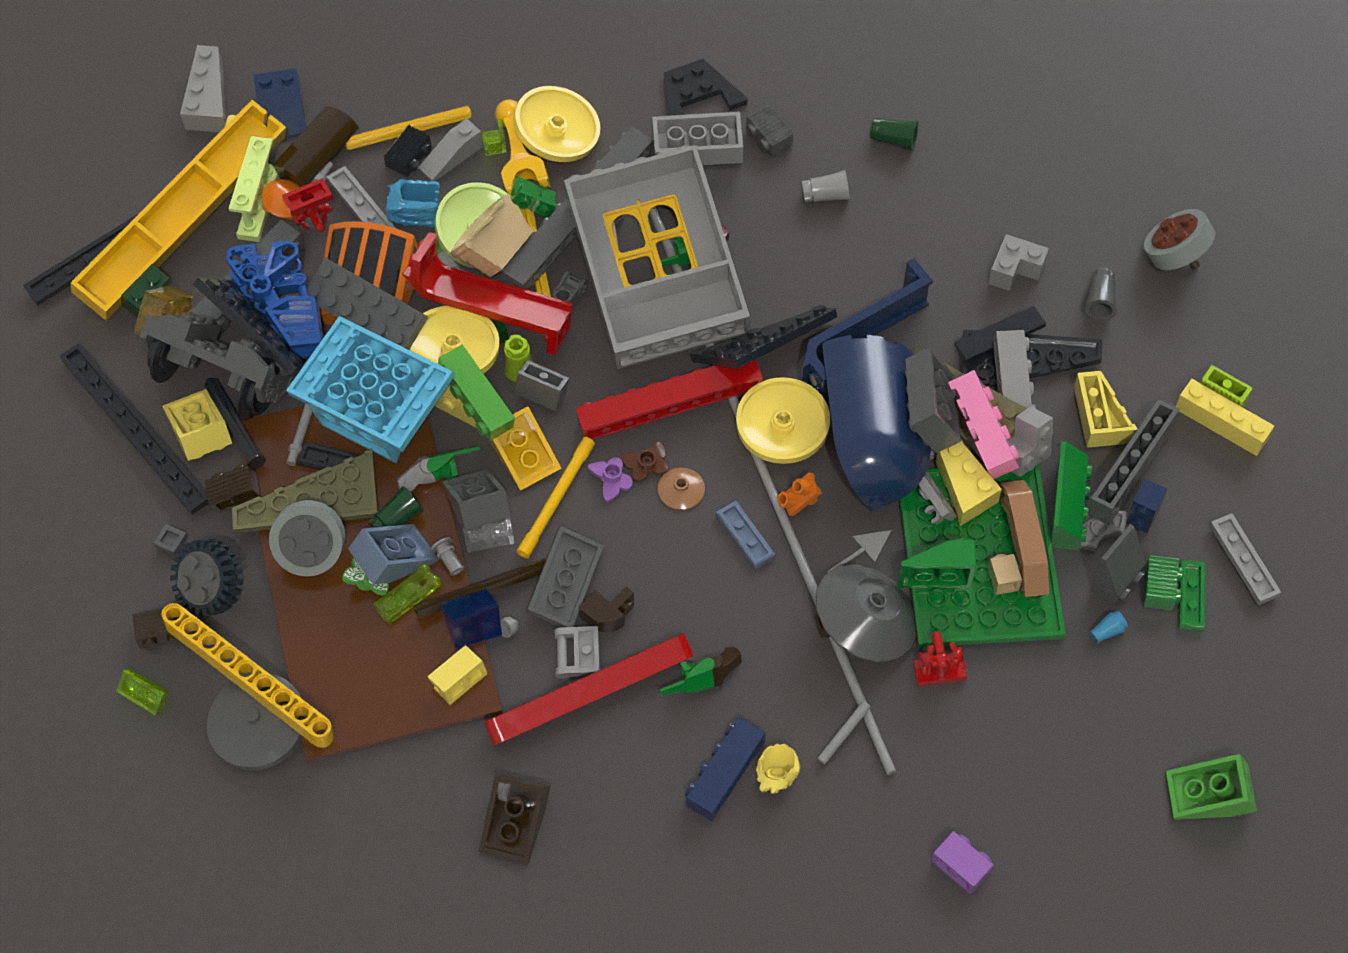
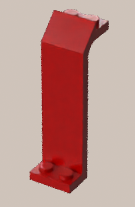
M429 232L425 239L419 242L416 253L411 254L408 266L402 274L424 299L544 334V342L547 343L546 353L556 355L571 328L573 303L446 266L437 256V234Z

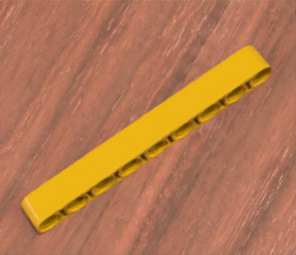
M172 603L164 607L162 618L170 634L313 745L324 748L332 743L334 739L332 726L324 715L181 605ZM174 617H179L175 621H170ZM191 631H197L195 634L188 635ZM209 645H215L213 648L206 649ZM227 659H233V661L229 663H224V661ZM245 673H252L248 677H242ZM263 687H271L267 691H260ZM282 701H289V703L284 706L279 705V703H281ZM302 715L308 716V717H307L306 719H304V720H298V719H297L298 717H300V716H302ZM319 730H326L324 734H316Z

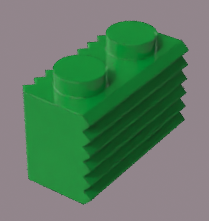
M1149 555L1146 562L1143 607L1172 611L1175 603L1180 602L1181 589L1177 588V583L1181 581L1183 568L1178 567V558Z

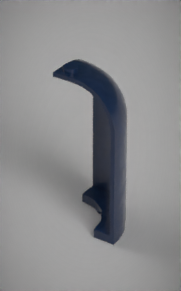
M851 335L834 338L822 343L834 442L841 466L851 487L862 502L873 511L892 504L913 491L923 479L929 466L930 446L924 444L921 436L917 432L914 433L908 423L910 412L907 407L909 400L906 392L907 378L904 372L906 370L905 359L915 354L899 342L884 341V337L866 335V338L852 339Z

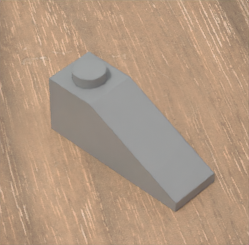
M466 118L445 135L418 167L419 171L430 181L438 180L483 147L481 131Z

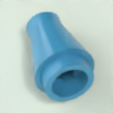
M1116 610L1113 613L1109 612L1089 632L1094 641L1100 643L1105 639L1123 633L1128 624L1122 614Z

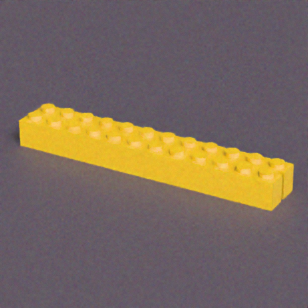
M251 100L71 282V292L107 321L122 306L121 295L151 264L159 268L234 191L251 136L273 139L271 153L285 139L286 127L272 115L268 117V123L265 126L267 111Z

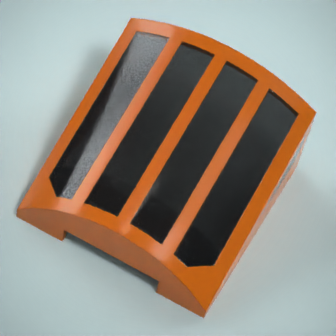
M368 222L330 224L324 258H328L408 305L414 287L402 274L408 266L411 254H415L418 249L415 236L396 228ZM319 307L321 324L333 325L337 317Z

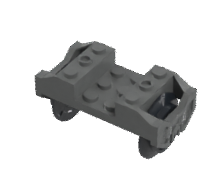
M182 312L180 315L158 317L147 315L140 334V340L143 350L148 352L147 363L150 368L151 378L155 382L163 383L170 379L180 365L194 368L198 357L232 372L227 385L239 391L236 412L239 419L243 421L262 414L271 402L278 403L287 394L286 390L294 380L295 375L288 374L252 339L251 341L246 339L231 341L228 349V344L217 340L221 325L214 323L215 319L204 314L200 316L193 313L189 315Z

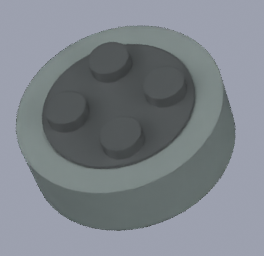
M313 500L298 501L282 510L274 521L269 534V545L273 557L285 570L299 576H315L330 569L338 560L345 545V529L338 514L329 506Z

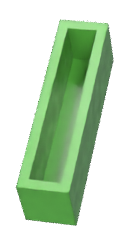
M463 344L439 357L438 364L453 371L455 375L449 384L452 395L456 399L459 398L463 403L466 415L473 417L476 422V428L482 436L485 435L491 441L513 428L515 417Z

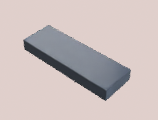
M737 501L716 511L717 518L754 569L775 558V553Z

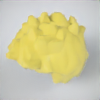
M775 744L774 746H769L758 760L756 772L758 775L757 780L761 783L759 787L761 792L771 790V794L778 793L780 789H786L788 786H791L800 771L799 759L796 752L788 745Z

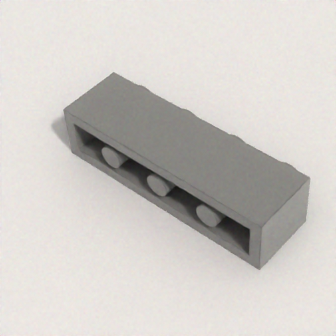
M1024 330L996 331L993 336L998 393L1027 409L1030 406L1036 409V406L1032 405L1031 396L1034 395L1033 382H1029V373H1031L1032 365L1031 360H1027L1026 351H1029L1028 337H1025Z

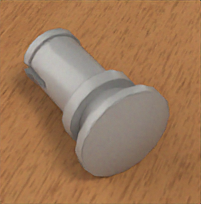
M446 537L436 542L430 550L432 553L438 552V559H442L450 575L455 576L464 570V566L456 556L454 546L450 545L452 538Z

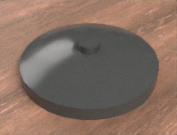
M270 674L303 699L289 681L280 676ZM231 682L218 694L212 703L207 718V734L215 752L226 763L242 770H263L279 764L295 751L303 738L302 735L234 682ZM263 687L260 691H267L271 687ZM282 701L281 703H279V705L284 706L288 704L289 701ZM302 715V716L298 717L297 719H298V720H304V719L307 718V716H306V715Z

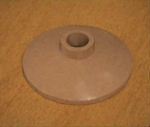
M689 468L671 469L659 480V498L671 509L689 510L697 506L704 497L705 484L702 477ZM683 483L685 486L679 487L677 484Z

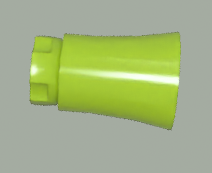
M520 335L510 336L509 340L505 342L504 374L508 379L515 382L518 372L526 361L534 362L527 340Z

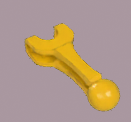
M508 99L500 102L495 110L496 120L500 125L506 127L510 139L511 159L501 172L507 194L511 196L512 183L517 176L525 180H535L540 186L549 188L551 187L543 160L528 154L515 131L513 120L518 103Z

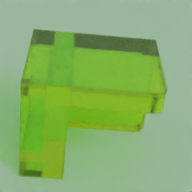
M501 119L497 120L498 130L481 133L485 156L507 152Z

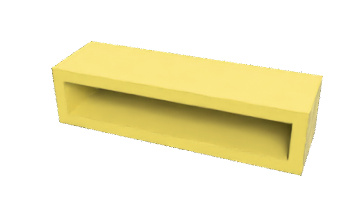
M1191 379L1182 391L1176 405L1179 412L1255 456H1258L1274 428V425L1194 379Z

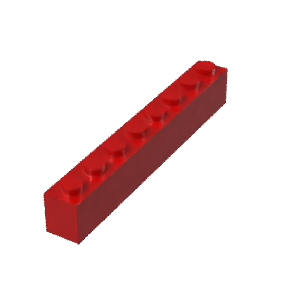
M756 359L738 369L715 365L705 369H696L682 376H673L669 380L652 382L639 389H629L625 393L616 396L610 395L593 403H584L580 407L575 408L583 437L594 440L745 394L753 386L762 382V375Z

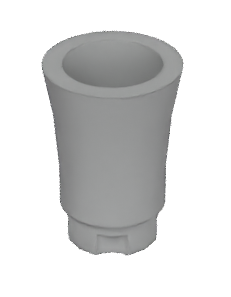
M845 170L802 181L805 203L812 201L815 203L849 200Z

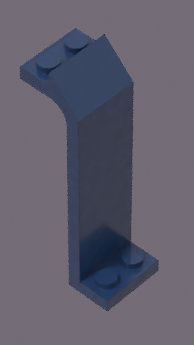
M915 258L907 262L902 289L809 340L802 369V381L815 388L825 401L829 400L826 371L823 365L825 364L823 342L850 335L852 339L866 338V335H877L929 306L927 295L929 285L933 283V280Z

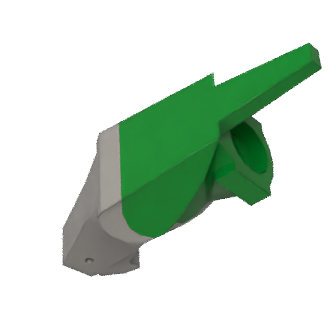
M475 446L421 456L397 478L398 488L403 487L411 494V491L418 484H430L442 478L450 479L457 477L458 472L453 456L480 450V447Z

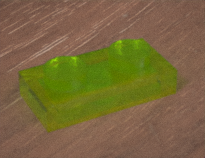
M130 668L123 670L116 690L119 694L154 715L161 713L168 691Z

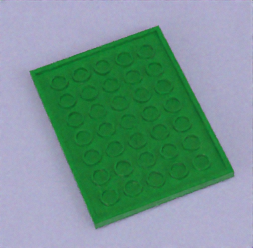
M1039 464L1021 477L1009 472L995 478L994 481L1000 486V483L1024 480L1032 491L1048 561L1049 594L1025 597L1020 589L1019 591L995 595L988 572L990 559L999 554H1014L1018 565L1008 516L1001 506V498L1005 497L1003 490H1001L997 504L962 526L959 525L958 516L952 521L943 518L941 523L933 524L931 520L936 517V511L930 515L924 512L933 503L931 500L924 499L920 494L919 489L921 487L919 484L908 495L900 499L907 559L948 540L956 538L975 540L976 569L971 588H911L918 648L933 645L932 634L936 631L941 633L944 646H950L949 643L954 642L957 646L1065 639L1066 632ZM927 469L955 511L939 469Z

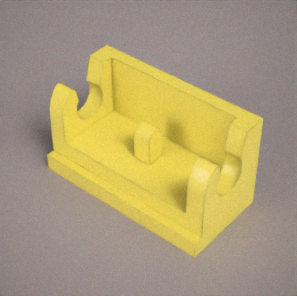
M465 645L428 675V679L435 685L433 688L451 705L488 673L483 661Z

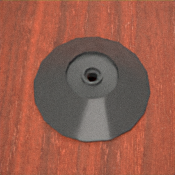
M858 564L838 566L823 576L816 590V611L824 630L838 646L858 658L874 662L896 660L911 649L917 636L913 606L908 595L901 588H898V584L893 579L877 569Z

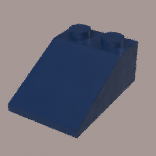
M297 68L254 74L257 103L267 111L265 126H267L268 117L272 115L286 127L285 139L298 137L306 129Z

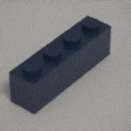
M739 717L735 724L732 722L725 732L727 737L723 743L719 742L712 752L713 758L709 764L705 762L698 773L700 777L695 784L691 783L685 792L686 807L713 821L764 744L766 732Z

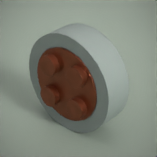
M1198 209L1183 210L1159 222L1147 235L1144 241V249L1158 269L1173 270L1188 264L1192 269H1196L1200 266L1197 259L1209 249L1215 239V230L1203 211Z

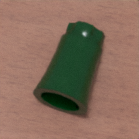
M884 117L882 119L873 118L870 137L880 142L913 150L917 141L919 121Z
M401 487L374 514L375 516L368 523L372 528L404 525L412 518L423 513V510L414 497L405 488Z

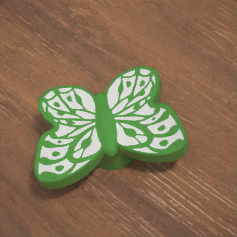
M354 557L351 566L345 570L342 576L343 582L357 585L361 590H372L378 595H386L389 588V583L373 585Z

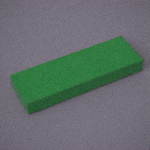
M1181 560L1180 567L1183 568L1181 581H1179V589H1181L1179 629L1204 631L1205 562Z

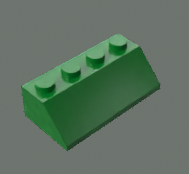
M1061 441L1051 543L1052 548L1080 551L1081 542H1086L1087 528L1082 526L1083 521L1088 520L1089 507L1084 506V502L1089 500L1090 486L1086 485V479H1091L1092 465H1088V455L1066 441Z

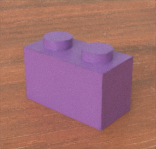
M953 831L933 853L931 861L969 894H972L989 876L994 864L991 863L992 861L987 854L974 849L971 846V842L964 835H958Z

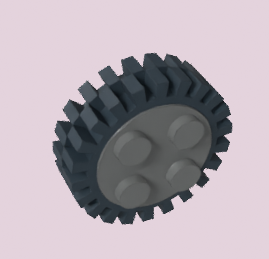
M205 539L186 543L184 545L185 548L178 550L180 555H175L173 559L178 564L171 565V570L176 571V575H170V581L176 580L177 584L171 586L172 591H179L175 598L177 601L183 600L180 605L183 608H188L187 611L191 614L195 613L196 616L221 614L225 610H230L233 607L231 604H235L238 601L235 595H241L242 592L241 589L237 588V585H243V579H238V575L243 574V569H236V566L241 564L239 559H232L236 552L229 550L230 546L227 543L222 544L223 541Z

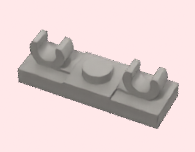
M926 471L919 483L921 487L919 492L924 499L931 500L933 505L928 506L924 512L930 515L936 511V517L931 520L933 524L941 523L943 518L952 521L957 517L955 511L929 472Z

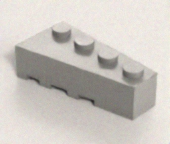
M197 45L180 112L185 130L220 132L225 127L227 115L225 109L224 71L219 47Z

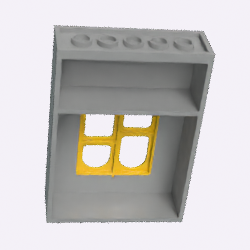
M684 145L671 152L662 151L657 153L656 156L640 157L630 163H617L611 168L595 169L588 174L573 175L564 180L568 205L617 369L744 335L750 330L748 308L696 145ZM658 205L669 206L676 215L678 226L673 229L653 233L648 221L651 209ZM621 215L634 216L640 224L646 243L645 246L624 253L619 252L612 231L614 220ZM682 237L691 268L683 272L666 275L656 244L667 239ZM649 257L654 269L655 278L650 281L630 285L623 264L626 261L637 258Z

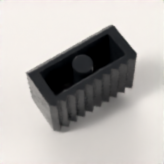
M408 125L383 155L385 166L409 177L411 172H415L418 169L421 159L430 154L432 149L430 136Z

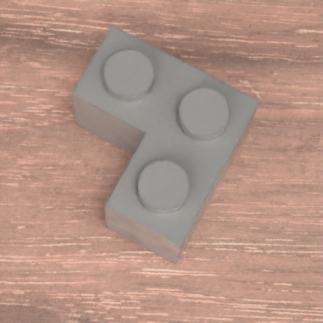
M1006 234L992 266L988 284L1010 291L1017 274L1039 280L1046 263L1049 248Z
M1031 406L1016 416L1015 433L1008 442L1010 446L1015 445L1020 458L1016 459L1019 468L1011 471L1012 473L1021 477L1028 471H1031L1036 465L1049 458L1052 452L1053 417Z

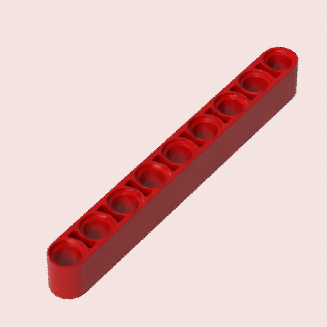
M682 633L484 721V725L493 745L499 744L693 657L694 653L685 633Z

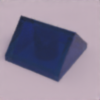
M487 589L440 603L455 650L463 648L465 645L470 646L502 636L499 606Z

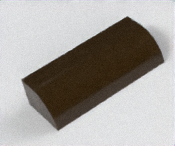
M326 106L272 166L280 179L292 181L301 187L305 186L315 178L359 127L343 111Z

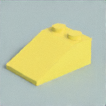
M206 389L162 406L188 461L201 458L204 454L221 450L227 445L232 444L226 423Z

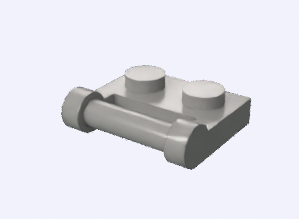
M598 626L562 627L554 630V638L557 639L556 678L587 676L600 670ZM568 638H574V666H567Z

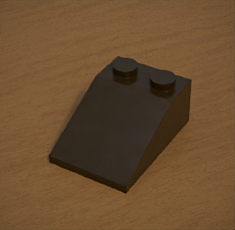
M506 774L496 775L479 851L529 863L546 810L551 785Z

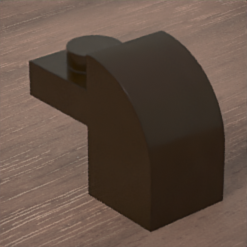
M626 587L609 603L595 591L579 606L580 618L589 626H598V631L600 632L617 631L625 625L624 615L628 614L634 607V592Z

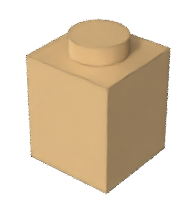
M999 554L991 558L988 572L995 595L1019 591L1022 578L1014 554Z

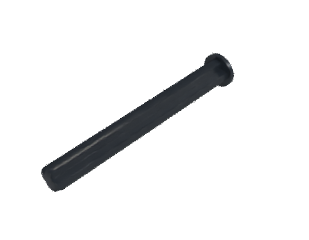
M206 379L204 386L247 459V465L252 469L260 468L266 461L265 457L260 455L217 379Z

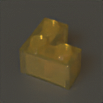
M172 285L145 291L133 333L140 336L147 315L158 317L180 315L181 312L189 314L192 308L193 296Z

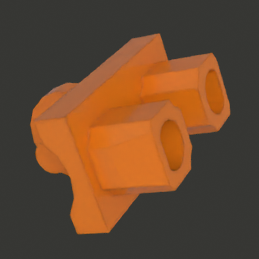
M808 472L803 478H797L792 483V487L786 492L782 491L777 495L780 507L786 508L789 516H795L807 505H814L822 492L815 482L814 473Z

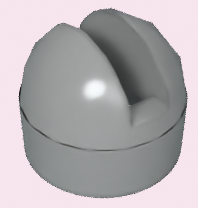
M511 616L504 617L497 623L499 633L505 638L514 635L519 628L518 621Z

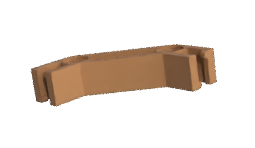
M1024 480L1000 483V488L1005 494V497L1001 498V506L1008 516L1018 568L1022 578L1020 590L1023 591L1025 597L1049 594L1048 561L1032 491Z

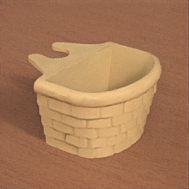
M504 195L489 206L473 222L454 245L451 255L455 258L458 257L462 262H467L470 266L472 265L476 270L478 269L482 274L490 278L505 267L532 234L533 230L524 220L525 218L520 214L516 205L511 201L510 196Z

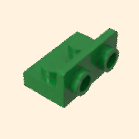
M518 176L513 180L510 198L520 208L528 209L540 216L549 218L557 206V203H555L556 192Z

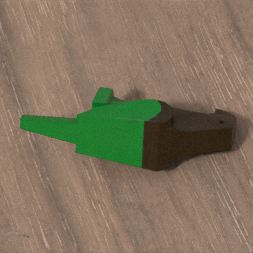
M726 647L723 653L705 658L696 664H687L686 661L680 662L682 681L659 689L660 695L686 691V694L721 686L724 678L742 663L740 651L735 647Z

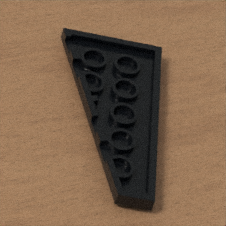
M198 277L193 285L288 374L297 375L304 366L301 362L302 360L290 350L263 318V314L255 309L232 280L214 279L211 277Z
M819 305L810 311L769 326L749 330L744 335L691 353L692 361L738 369L837 318L836 309Z
M963 330V338L978 331ZM1035 334L1025 336L1029 339V351H1026L1027 360L1030 359L1032 365L1029 379L1101 364L1102 339ZM994 351L968 363H965L962 359L961 372L963 374L975 370L983 385L987 387L997 386Z

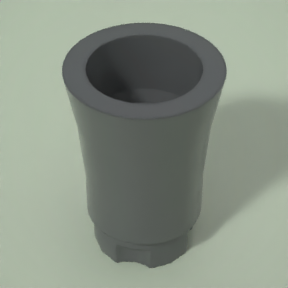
M1098 268L1093 272L1090 280V290L1084 310L1093 319L1107 320L1114 317L1117 313L1115 274L1108 268Z

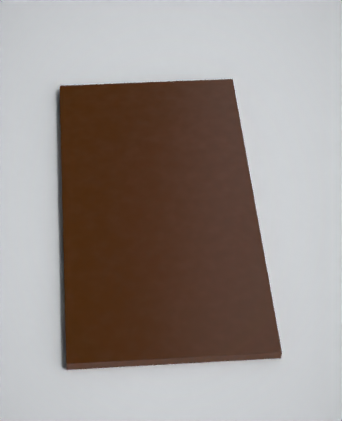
M304 406L250 418L247 421L241 420L260 455H263L266 459L260 468L253 469L257 474L261 497L273 493L279 487L285 488L294 484L296 480L319 471L300 466L297 462L295 466H290L286 463L289 455L288 448L293 443ZM312 412L301 447H303L306 441L357 455H362L364 451L369 450L322 426ZM428 416L404 451L400 453L397 463L373 452L378 511L398 492L397 478L412 466L419 457L437 453ZM243 454L244 463L247 465L248 461ZM444 478L430 484H418L411 491L412 496L421 506L423 513L412 518L404 525L414 524L430 547L443 538L451 537L452 543L450 545L454 546V552L464 566V570L455 576L450 575L442 559H439L432 565L389 583L386 595H378L372 590H361L357 585L343 582V573L351 566L354 557L348 548L362 529L372 528L368 523L371 518L342 521L345 529L344 548L338 560L330 569L315 576L295 575L281 567L273 557L270 549L269 534L271 529L259 531L290 683L297 689L305 702L330 721L334 735L332 743L324 748H319L306 738H302L307 763L503 713L475 600L461 603L422 618H418L414 612L415 604L470 585L449 498L442 485ZM466 645L483 661L488 674L449 705L433 688L435 685L430 682L428 675ZM319 730L316 734H324L326 730Z

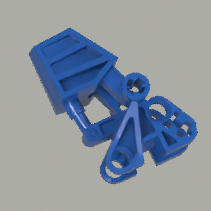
M273 241L270 253L265 255H258V249L255 244L231 247L227 250L226 260L231 268L230 276L233 283L250 302H255V309L263 314V318L268 324L271 323L273 330L301 360L310 358L322 341L323 332L318 303L315 297L308 295L307 279L301 273L302 263L298 259V246L291 241ZM287 247L295 249L294 254L291 256H284L282 251ZM233 256L241 257L242 262L233 259ZM294 263L298 264L296 270L290 271ZM249 287L251 288L252 295L247 293ZM295 292L299 293V296H285L284 298L279 299L282 296V294Z

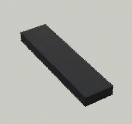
M1032 306L956 341L954 347L964 362L968 363L994 351L993 336L996 331L1024 330L1025 336L1044 328L1046 322L1036 307Z

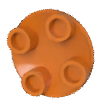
M284 179L269 182L263 188L261 194L263 210L274 216L293 220V216L289 213L282 195L300 187L294 182Z

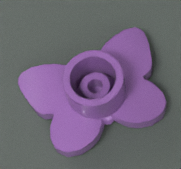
M617 457L611 458L607 463L600 461L588 465V470L604 482L603 498L606 503L618 497L620 490L629 491L633 485L631 477L622 473L623 462Z

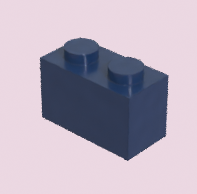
M1145 479L1133 501L1126 524L1133 525L1137 531L1148 533L1161 508L1167 488Z

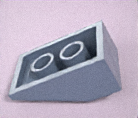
M414 524L362 529L348 548L373 585L391 583L439 560L437 555L431 552V547Z

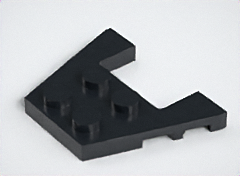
M704 59L664 72L668 116L685 115L682 107L717 95L723 97L730 111L748 105L747 97Z

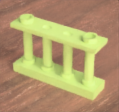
M251 136L229 205V211L242 214L237 231V238L240 240L259 242L263 233L268 213L263 210L262 190L269 182L279 179V175L272 166L273 164H268L273 139Z

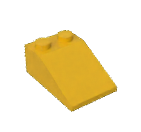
M528 406L513 414L515 421L512 429L490 441L520 491L562 469Z

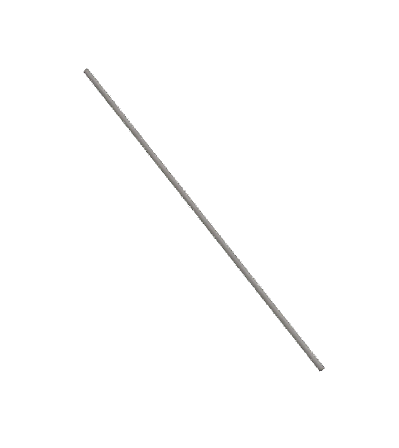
M656 207L652 208L649 215L657 233L665 231ZM670 239L661 241L667 257L676 255ZM678 264L671 265L674 274L683 272L682 267L678 266ZM714 343L705 345V347L707 348L713 346ZM737 396L728 399L735 418L739 405ZM751 453L816 606V590L818 588L787 513L784 508L780 507L777 499L778 492L764 460ZM829 637L857 705L859 706L862 701L867 702L845 650ZM869 709L863 716V720L886 774L892 775L896 773V769Z

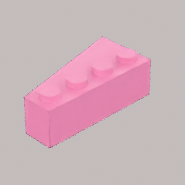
M975 370L948 382L958 399L956 401L965 419L968 420L966 422L973 438L976 439L975 444L991 477L995 479L1019 468L1016 459L1020 458L1015 445H1009L1008 439L1011 438V435L1006 425L1001 426L999 422L1003 417L998 406L993 407L991 403L994 396L989 386L984 388Z

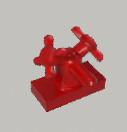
M323 178L282 195L283 201L289 213L293 216L296 225H302L305 230H308L310 227L304 220L309 217L318 232L324 231L325 226L323 222H327V214L333 210V207L329 206L327 202L333 200V197ZM318 213L322 214V220L319 217Z
M938 631L932 634L933 645L928 646L927 653L918 654L921 660L913 661L917 687L965 681L967 674L963 648H957L956 644L951 642L949 644L953 652L947 654L944 650L941 633Z

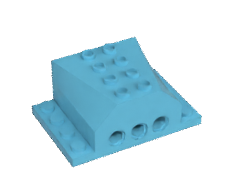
M339 316L286 391L290 396L308 404L322 426L367 449L372 448L374 453L397 463L400 453L404 451L455 375L453 371Z

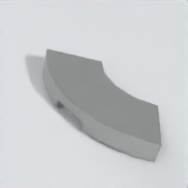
M1119 511L1110 525L1096 518L1084 522L1082 527L1087 528L1086 542H1081L1080 548L1095 552L1098 544L1105 538L1120 536L1125 530L1128 512Z

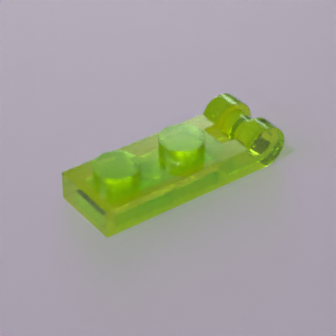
M427 564L421 565L414 574L373 604L375 610L388 624H391L442 584V580L437 575L431 573L432 569ZM425 579L427 583L421 586L419 582Z

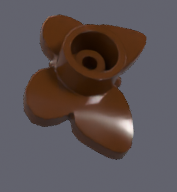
M662 442L655 443L649 449L642 450L640 453L627 452L621 455L623 465L628 470H632V479L635 482L645 480L651 472L662 475L669 470L667 462L663 460L665 458V448Z

